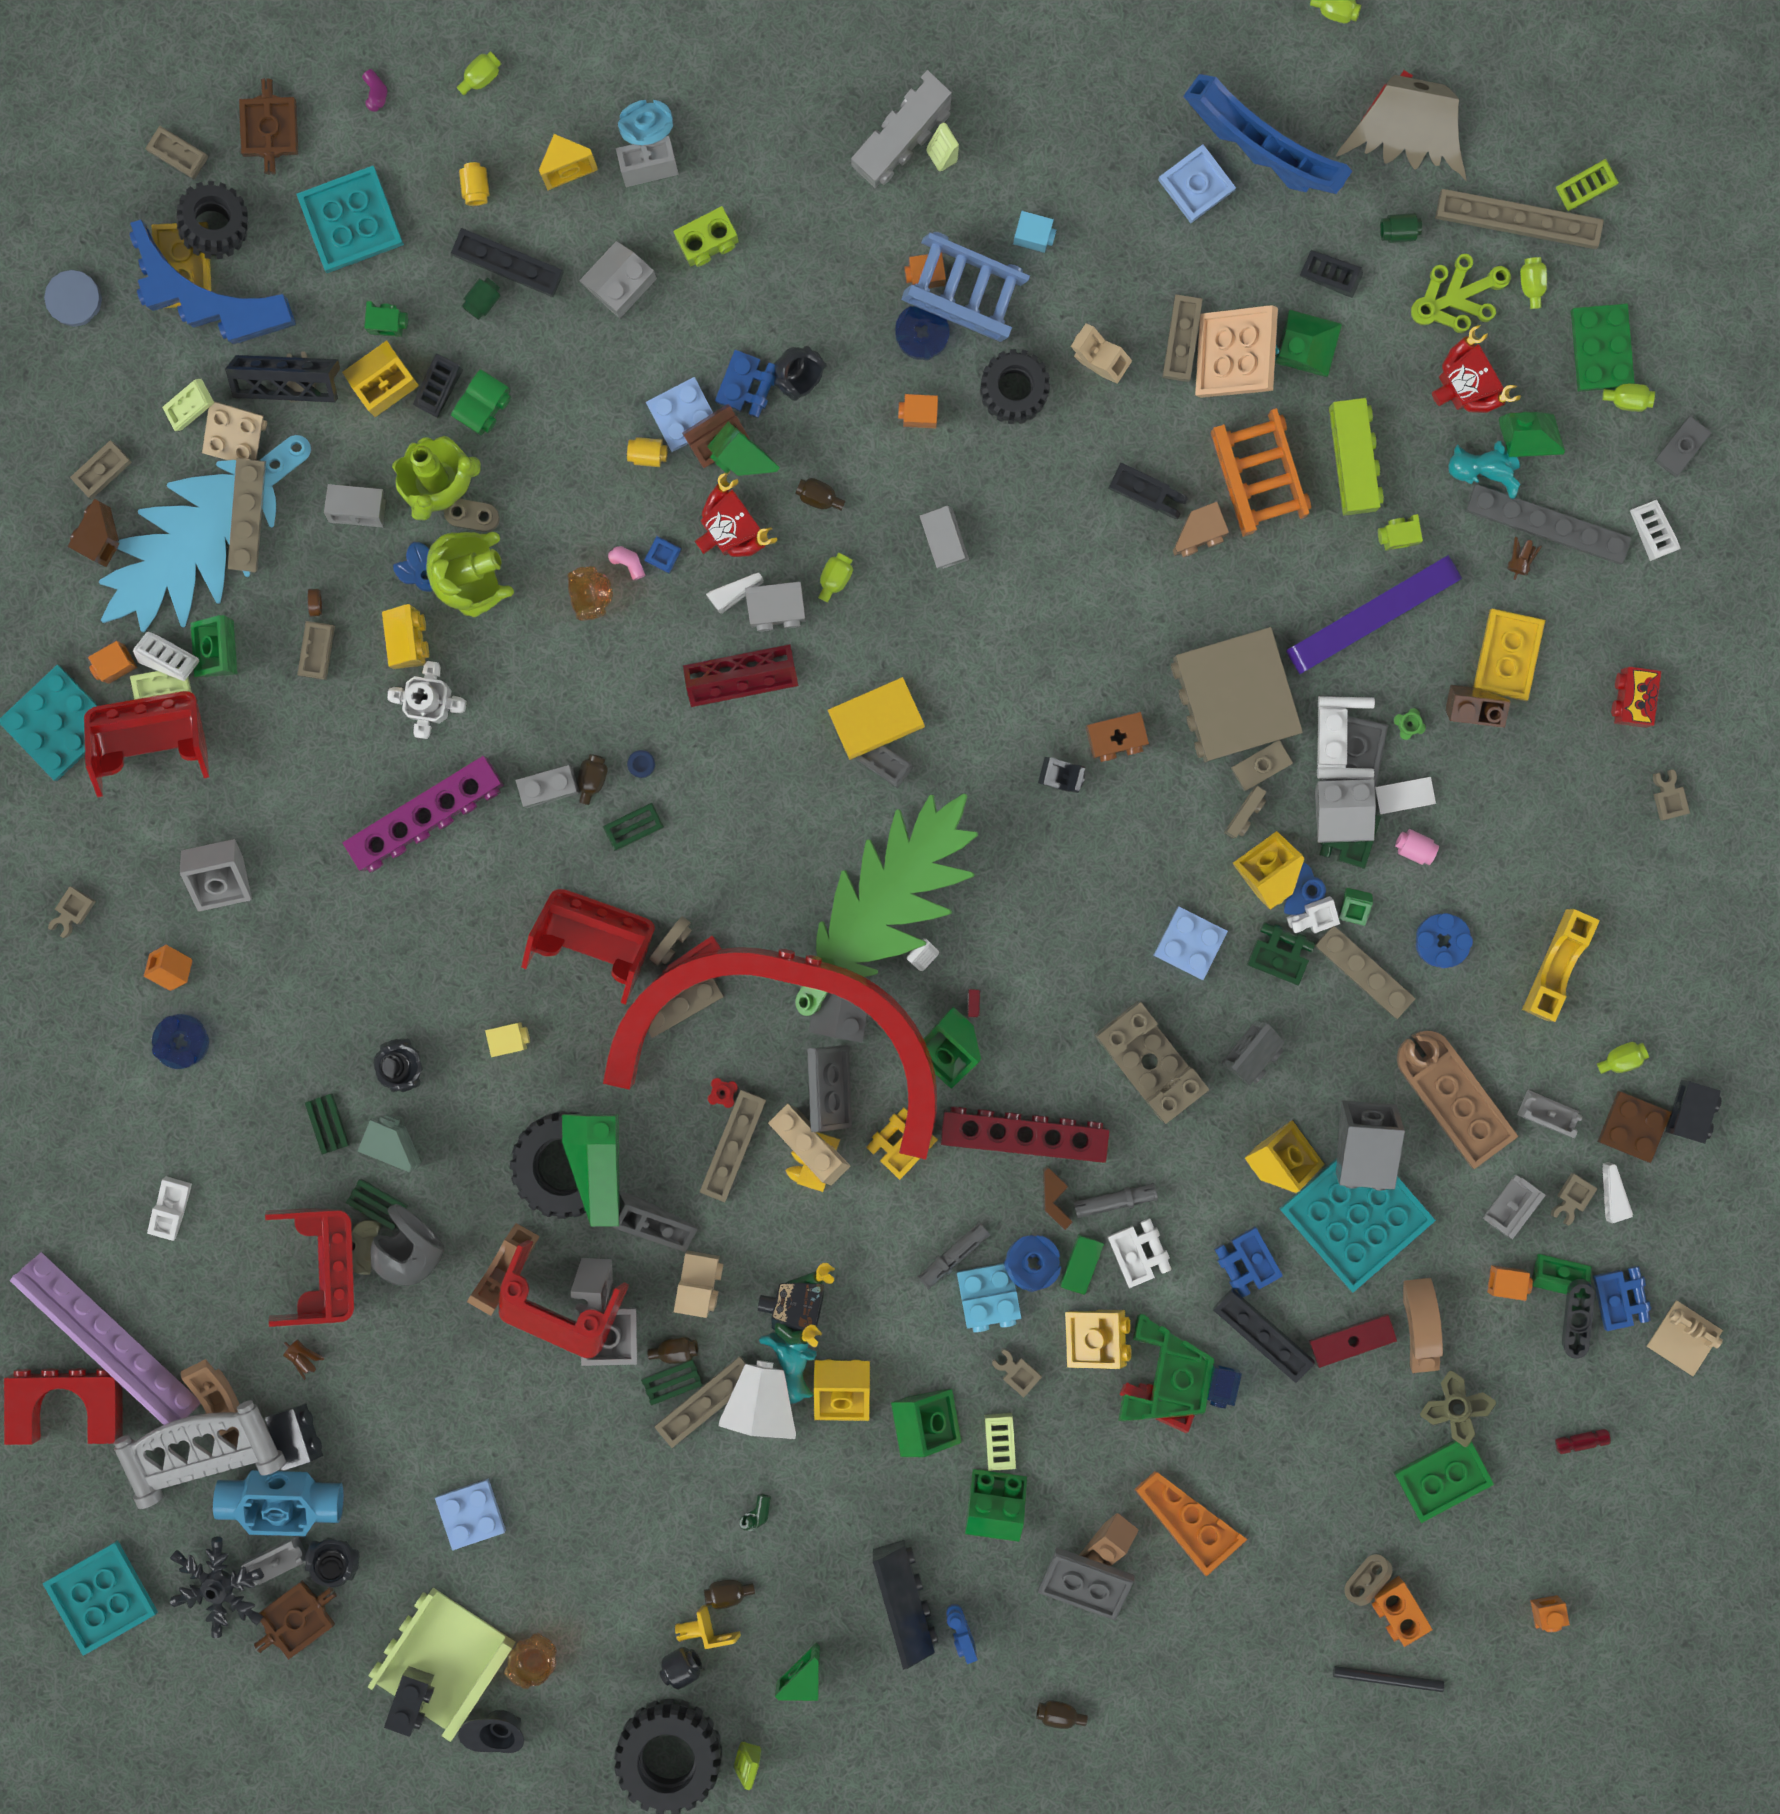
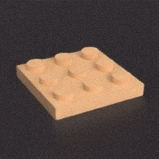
M1270 305L1200 314L1196 396L1203 398L1273 391L1277 307Z

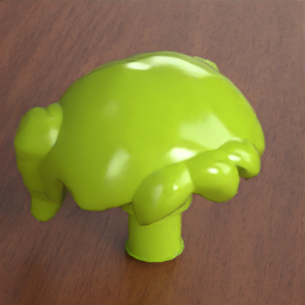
M442 436L435 440L424 437L417 443L412 442L408 445L404 457L395 460L392 468L397 474L395 480L396 489L411 506L412 517L416 520L424 521L430 518L432 512L451 507L466 493L471 477H475L480 473L481 463L476 457L466 456L461 448L447 436Z
M451 532L440 536L431 545L427 554V576L434 594L449 607L459 609L463 615L477 617L497 605L502 599L514 594V589L511 586L498 585L494 571L501 569L502 561L499 553L494 549L490 550L489 547L500 541V535L496 532L486 534Z

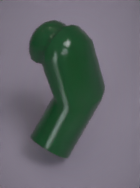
M757 1495L756 1508L742 1516L739 1520L742 1530L753 1531L767 1522L771 1500L770 1495Z

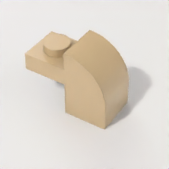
M1089 324L1084 325L1071 345L1072 349L1076 352L1074 357L1080 363L1103 378L1117 384L1132 362L1122 347L1105 341L1095 327Z

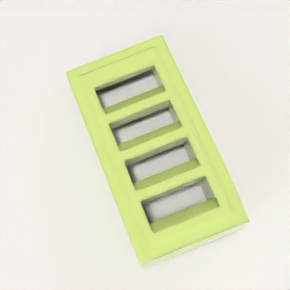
M946 123L939 125L927 146V153L938 171H943L957 162L959 144Z
M1012 1413L984 1415L988 1470L1016 1469ZM1007 1425V1429L991 1430V1426ZM1008 1435V1440L992 1441V1436ZM1009 1446V1450L993 1451V1447ZM1009 1456L1010 1461L1006 1462L993 1461V1457Z

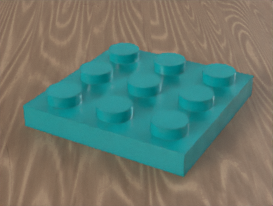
M374 165L296 194L326 273L404 245Z
M56 665L0 718V725L53 781H58L85 755L84 715L89 709L98 705L60 665Z
M118 1540L43 1583L44 1588L83 1656L158 1613Z

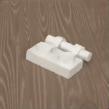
M1150 1218L1140 1222L1144 1230L1142 1234L1137 1235L1134 1227L1130 1226L1107 1236L1129 1288L1155 1278L1150 1267L1158 1264L1161 1273L1171 1270L1168 1259H1170L1168 1252L1163 1250L1158 1238L1160 1236L1158 1228H1154ZM1149 1242L1154 1254L1146 1258L1141 1244Z

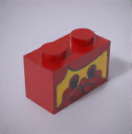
M1635 667L1621 669V673L1617 674L1615 680V689H1619L1617 700H1614L1611 710L1612 716L1615 717L1614 724L1644 728L1654 726L1661 671Z

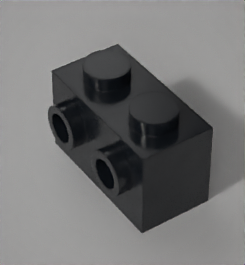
M1681 1080L1665 1132L1705 1144L1706 1140L1713 1133L1714 1124L1712 1120L1714 1113H1717L1721 1106V1091L1691 1081Z
M306 1403L265 1418L277 1450L282 1451L286 1460V1464L281 1468L282 1471L311 1462L323 1456L322 1443L316 1435L313 1415L308 1410Z
M410 1666L407 1667L396 1691L384 1725L385 1729L408 1737L411 1736L414 1729L420 1730L425 1717V1713L421 1712L424 1703L429 1704L435 1688L431 1686L433 1674Z

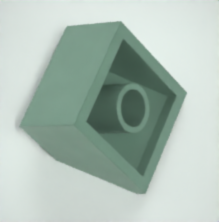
M385 1114L384 1117L380 1116L369 1121L358 1152L407 1172L419 1168L421 1163L407 1128L399 1124L400 1119Z

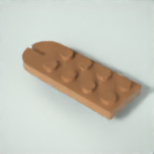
M1433 1031L1414 1033L1411 1036L1426 1056L1422 1058L1415 1049L1414 1042L1411 1039H1406L1401 1044L1397 1053L1398 1067L1470 1167L1475 1169L1515 1140L1518 1135L1444 1036Z

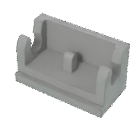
M669 136L649 145L632 144L616 148L626 187L679 175Z
M328 484L324 514L329 523L383 527L386 499H383L384 491L383 489Z
M945 506L920 515L937 568L943 567L944 569L969 560L953 508Z
M1527 1090L1517 1113L1518 1116L1571 1138L1576 1137L1578 1132L1575 1129L1576 1123L1583 1118L1581 1114H1578L1579 1111L1530 1090Z
M1514 1175L1483 1219L1505 1236L1513 1239L1546 1195L1525 1179Z
M581 1258L571 1289V1298L585 1299L588 1303L576 1304L575 1309L577 1311L584 1312L588 1309H596L604 1313L613 1283L612 1259Z
M294 1536L248 1559L241 1567H246L247 1573L261 1568L264 1577L260 1580L252 1581L256 1586L305 1563L306 1551L299 1537Z

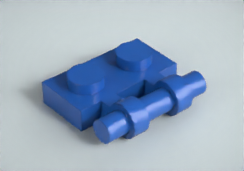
M734 350L715 402L723 406L729 404L732 409L739 412L742 411L746 402L752 405L749 415L759 418L761 410L766 408L768 402L766 397L770 387L774 386V381L777 378L775 377V364L768 363L765 372H761L758 370L761 362L760 359ZM753 380L761 382L756 395L749 393Z
M1256 1227L1231 1240L1236 1249L1233 1252L1228 1253L1224 1244L1214 1249L1219 1257L1217 1260L1221 1268H1225L1231 1279L1229 1283L1242 1297L1251 1293L1246 1284L1252 1280L1257 1288L1261 1289L1283 1276ZM1242 1259L1248 1272L1240 1274L1234 1262Z
M1639 1266L1628 1268L1630 1275L1628 1280H1624L1623 1272L1620 1270L1593 1276L1604 1330L1611 1331L1634 1326L1632 1314L1637 1313L1640 1323L1651 1321L1649 1310H1651L1650 1301L1646 1300L1643 1287L1646 1286L1645 1278L1641 1276ZM1633 1289L1635 1303L1629 1304L1627 1290Z
M952 1604L947 1608L946 1615L947 1624L957 1632L953 1634L959 1657H965L967 1664L978 1661L976 1645L963 1610L959 1605Z

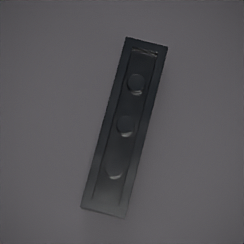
M463 228L460 229L451 251L452 256L550 297H554L564 273L560 268Z
M1233 1288L1213 1307V1311L1295 1383L1315 1365V1360Z

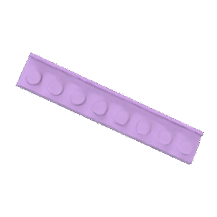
M42 1252L26 1264L17 1274L12 1276L11 1283L163 1425L188 1417L201 1404L198 1398Z

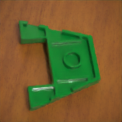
M1143 1314L1137 1315L1133 1340L1160 1346L1151 1401L1125 1394L1122 1397L1118 1421L1204 1414L1214 1358L1187 1341L1177 1338L1163 1326L1153 1323L1147 1316Z

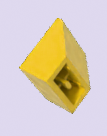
M387 340L342 372L354 392L374 417L419 387Z
M410 604L383 611L382 617L388 666L392 669L424 666L426 663L425 658H429L427 641L423 642L422 631H426L424 614H420V611Z

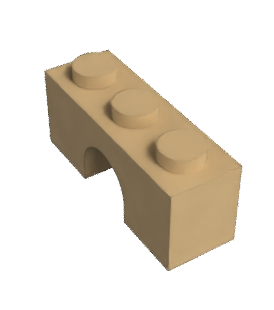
M787 1104L768 1123L822 1183L832 1185L851 1167L833 1146L827 1144L816 1132H811V1122L797 1107Z

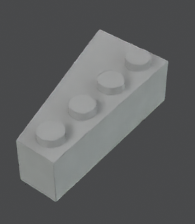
M928 70L921 76L923 84L916 91L911 88L904 96L905 99L900 106V111L892 110L885 118L881 126L883 128L882 132L880 133L878 130H875L851 158V166L874 188L880 183L885 185L893 177V169L899 163L904 165L913 155L912 149L918 143L922 146L932 135L930 130L936 124L944 123L951 114L949 110L952 92Z

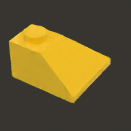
M1276 831L1234 861L1233 865L1256 896L1271 910L1293 894L1304 857Z
M1293 1120L1258 1144L1245 1157L1261 1181L1294 1193L1299 1192L1325 1165Z

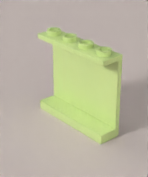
M432 1588L429 1594L423 1592L414 1605L418 1609L414 1617L412 1618L408 1615L399 1628L403 1632L399 1640L397 1641L393 1638L385 1649L384 1653L388 1656L383 1664L377 1662L368 1675L372 1678L368 1688L372 1690L377 1684L395 1696L401 1677L408 1666L433 1674L431 1686L435 1687L429 1704L424 1703L421 1712L444 1728L445 1731L442 1737L451 1742L512 1650L515 1641L435 1588Z

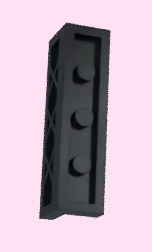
M235 355L225 368L233 398L333 403L338 399L334 378L340 370L338 359ZM237 379H244L253 387L251 390L240 389ZM263 380H269L274 385H276L278 389L276 391H271L267 389L265 386H263L261 382ZM289 381L296 382L304 390L302 392H295L286 384ZM314 383H326L328 393H321L312 385Z

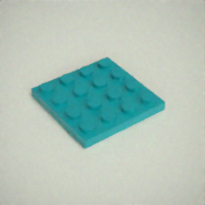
M1336 1158L1279 1209L1353 1293L1436 1220L1398 1176L1395 1189H1385L1382 1191L1369 1187L1347 1188L1339 1185L1336 1174Z

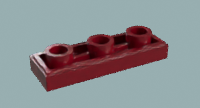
M1388 1314L1309 1340L1319 1368L1397 1342ZM1356 1336V1343L1350 1345L1348 1343L1349 1338Z

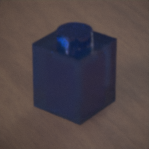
M1213 1364L1207 1399L1211 1401L1210 1405L1226 1409L1227 1405L1235 1406L1242 1376L1238 1369Z

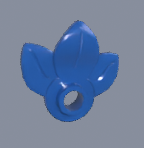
M413 542L407 549V561L394 564V572L403 583L416 584L420 590L431 592L433 590L429 579H423L427 575L426 564L429 549L420 542Z
M1306 863L1302 865L1293 894L1285 899V914H1302L1306 911L1305 905L1321 900L1325 896L1326 888L1324 883L1319 878L1313 876L1310 866ZM1310 885L1316 888V893L1313 896L1307 893V887Z

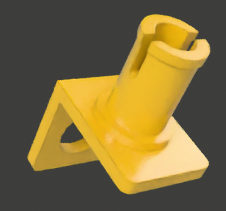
M702 1605L697 1611L698 1620L681 1624L677 1623L675 1625V1633H680V1635L676 1636L679 1642L701 1637L705 1649L734 1644L741 1636L740 1631L714 1636L706 1605Z

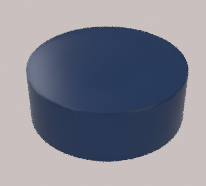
M635 751L628 758V770L635 777L646 778L655 770V759L647 751Z

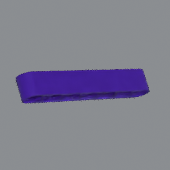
M1447 555L1286 650V653L1300 675L1463 578L1450 556Z

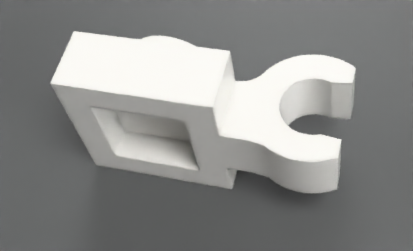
M1330 896L1305 905L1306 913L1287 917L1289 927L1293 928L1294 933L1309 927L1314 933L1340 924L1334 900Z

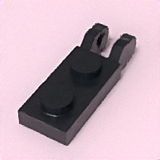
M1120 463L1108 489L1153 511H1159L1173 519H1179L1181 513L1162 503L1165 496L1180 504H1186L1188 500L1187 496L1169 488L1170 485L1124 463Z

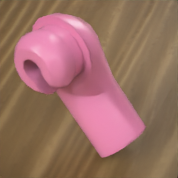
M622 546L614 547L609 552V561L612 564L621 563L628 566L633 580L646 576L637 553Z

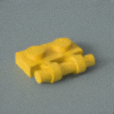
M904 1107L897 1115L894 1113L889 1118L890 1122L880 1133L877 1131L872 1136L873 1140L866 1146L872 1154H875L881 1147L887 1152L880 1159V1162L899 1180L920 1159L899 1153L902 1137L894 1146L888 1142V1139L898 1129L904 1133V1122L908 1112ZM933 1134L929 1149L938 1140Z

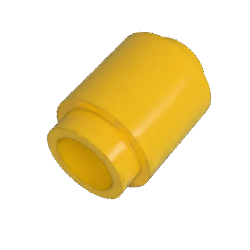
M477 162L464 164V168L459 170L462 198L465 199L466 205L479 206L488 203L487 169L481 167L480 163Z
M636 437L635 440L629 439L627 448L628 462H634V465L661 467L662 462H667L668 446L663 445L662 439Z

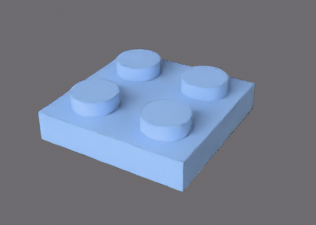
M1203 144L1159 176L1158 179L1190 223L1194 222L1236 189Z
M695 377L646 402L671 452L688 444L682 432L713 413Z
M1177 907L1153 956L1204 980L1228 931L1181 907Z
M489 1478L435 1497L452 1550L503 1534L506 1531Z

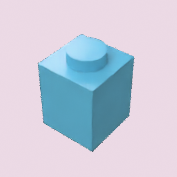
M1022 211L1013 244L1045 253L1047 245L1052 246L1055 238L1056 229L1052 228L1054 219Z

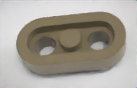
M458 499L451 507L444 510L445 519L452 526L458 528L491 532L497 528L500 521L498 511L492 505ZM456 508L462 509V514L459 517L453 515V511ZM489 513V519L482 522L480 520L481 514Z
M681 916L649 960L657 966L661 963L666 965L676 953L672 948L678 940L683 943L692 932L689 928L691 922Z
M1378 1554L1369 1556L1347 1581L1344 1590L1347 1599L1358 1606L1370 1603L1392 1575L1391 1563ZM1382 1567V1572L1377 1575V1570ZM1364 1588L1365 1592L1362 1596H1359L1360 1590Z

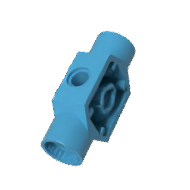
M251 1470L245 1480L217 1481L213 1497L214 1519L237 1520L249 1535L306 1536L314 1522H340L343 1510V1484L316 1483L308 1472L276 1471L269 1475H260L259 1471Z

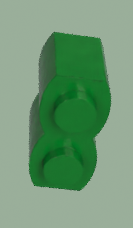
M480 369L456 404L451 416L480 436L484 432L489 433L496 423L494 416L499 409L504 410L510 402L511 396L509 393L511 390L508 386Z

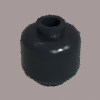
M680 1647L663 1657L661 1662L662 1670L659 1672L660 1677L665 1685H671L678 1690L682 1689L699 1678L702 1662L693 1649L689 1650L686 1647Z

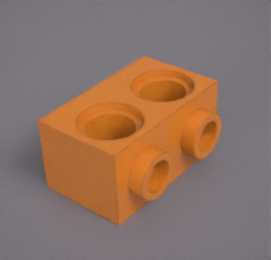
M1399 1576L1386 1583L1374 1597L1375 1601L1371 1603L1380 1618L1385 1616L1390 1625L1385 1628L1395 1642L1399 1639L1404 1647L1433 1630ZM1390 1596H1398V1601L1395 1605L1386 1606V1600ZM1411 1619L1412 1625L1409 1629H1400V1625L1404 1620Z

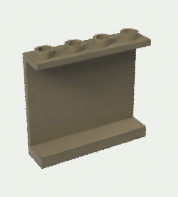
M1271 627L1185 652L1173 658L1174 663H1171V670L1174 678H1179L1182 689L1178 690L1182 705L1188 706L1190 713L1189 716H1186L1188 727L1191 732L1195 731L1198 742H1194L1198 758L1203 757L1204 763L1303 733Z

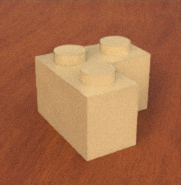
M693 1251L685 1253L681 1281L677 1289L675 1313L707 1318L709 1312L715 1310L719 1291L714 1290L715 1280H721L723 1264L719 1263L720 1256Z

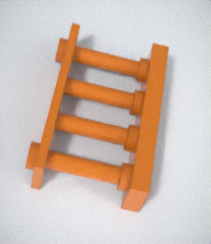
M1277 408L1271 410L1268 414L1270 420L1268 422L1233 433L1226 431L1225 425L1214 427L1211 431L1243 537L1253 534L1257 530L1256 526L1259 525L1260 521L1296 510L1300 519H1303L1309 514V509H1311L1308 494H1303L1284 433L1287 430L1285 418L1283 415H1279ZM1270 432L1274 433L1277 448L1241 459L1234 457L1231 448L1234 447V443ZM1279 458L1282 459L1286 474L1250 485L1242 483L1239 473H1242L1243 469ZM1284 485H1290L1294 500L1259 511L1250 509L1248 499H1251L1252 495Z

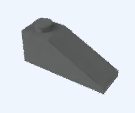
M619 1191V1226H612L614 1229L686 1252L697 1231L696 1226L640 1197Z

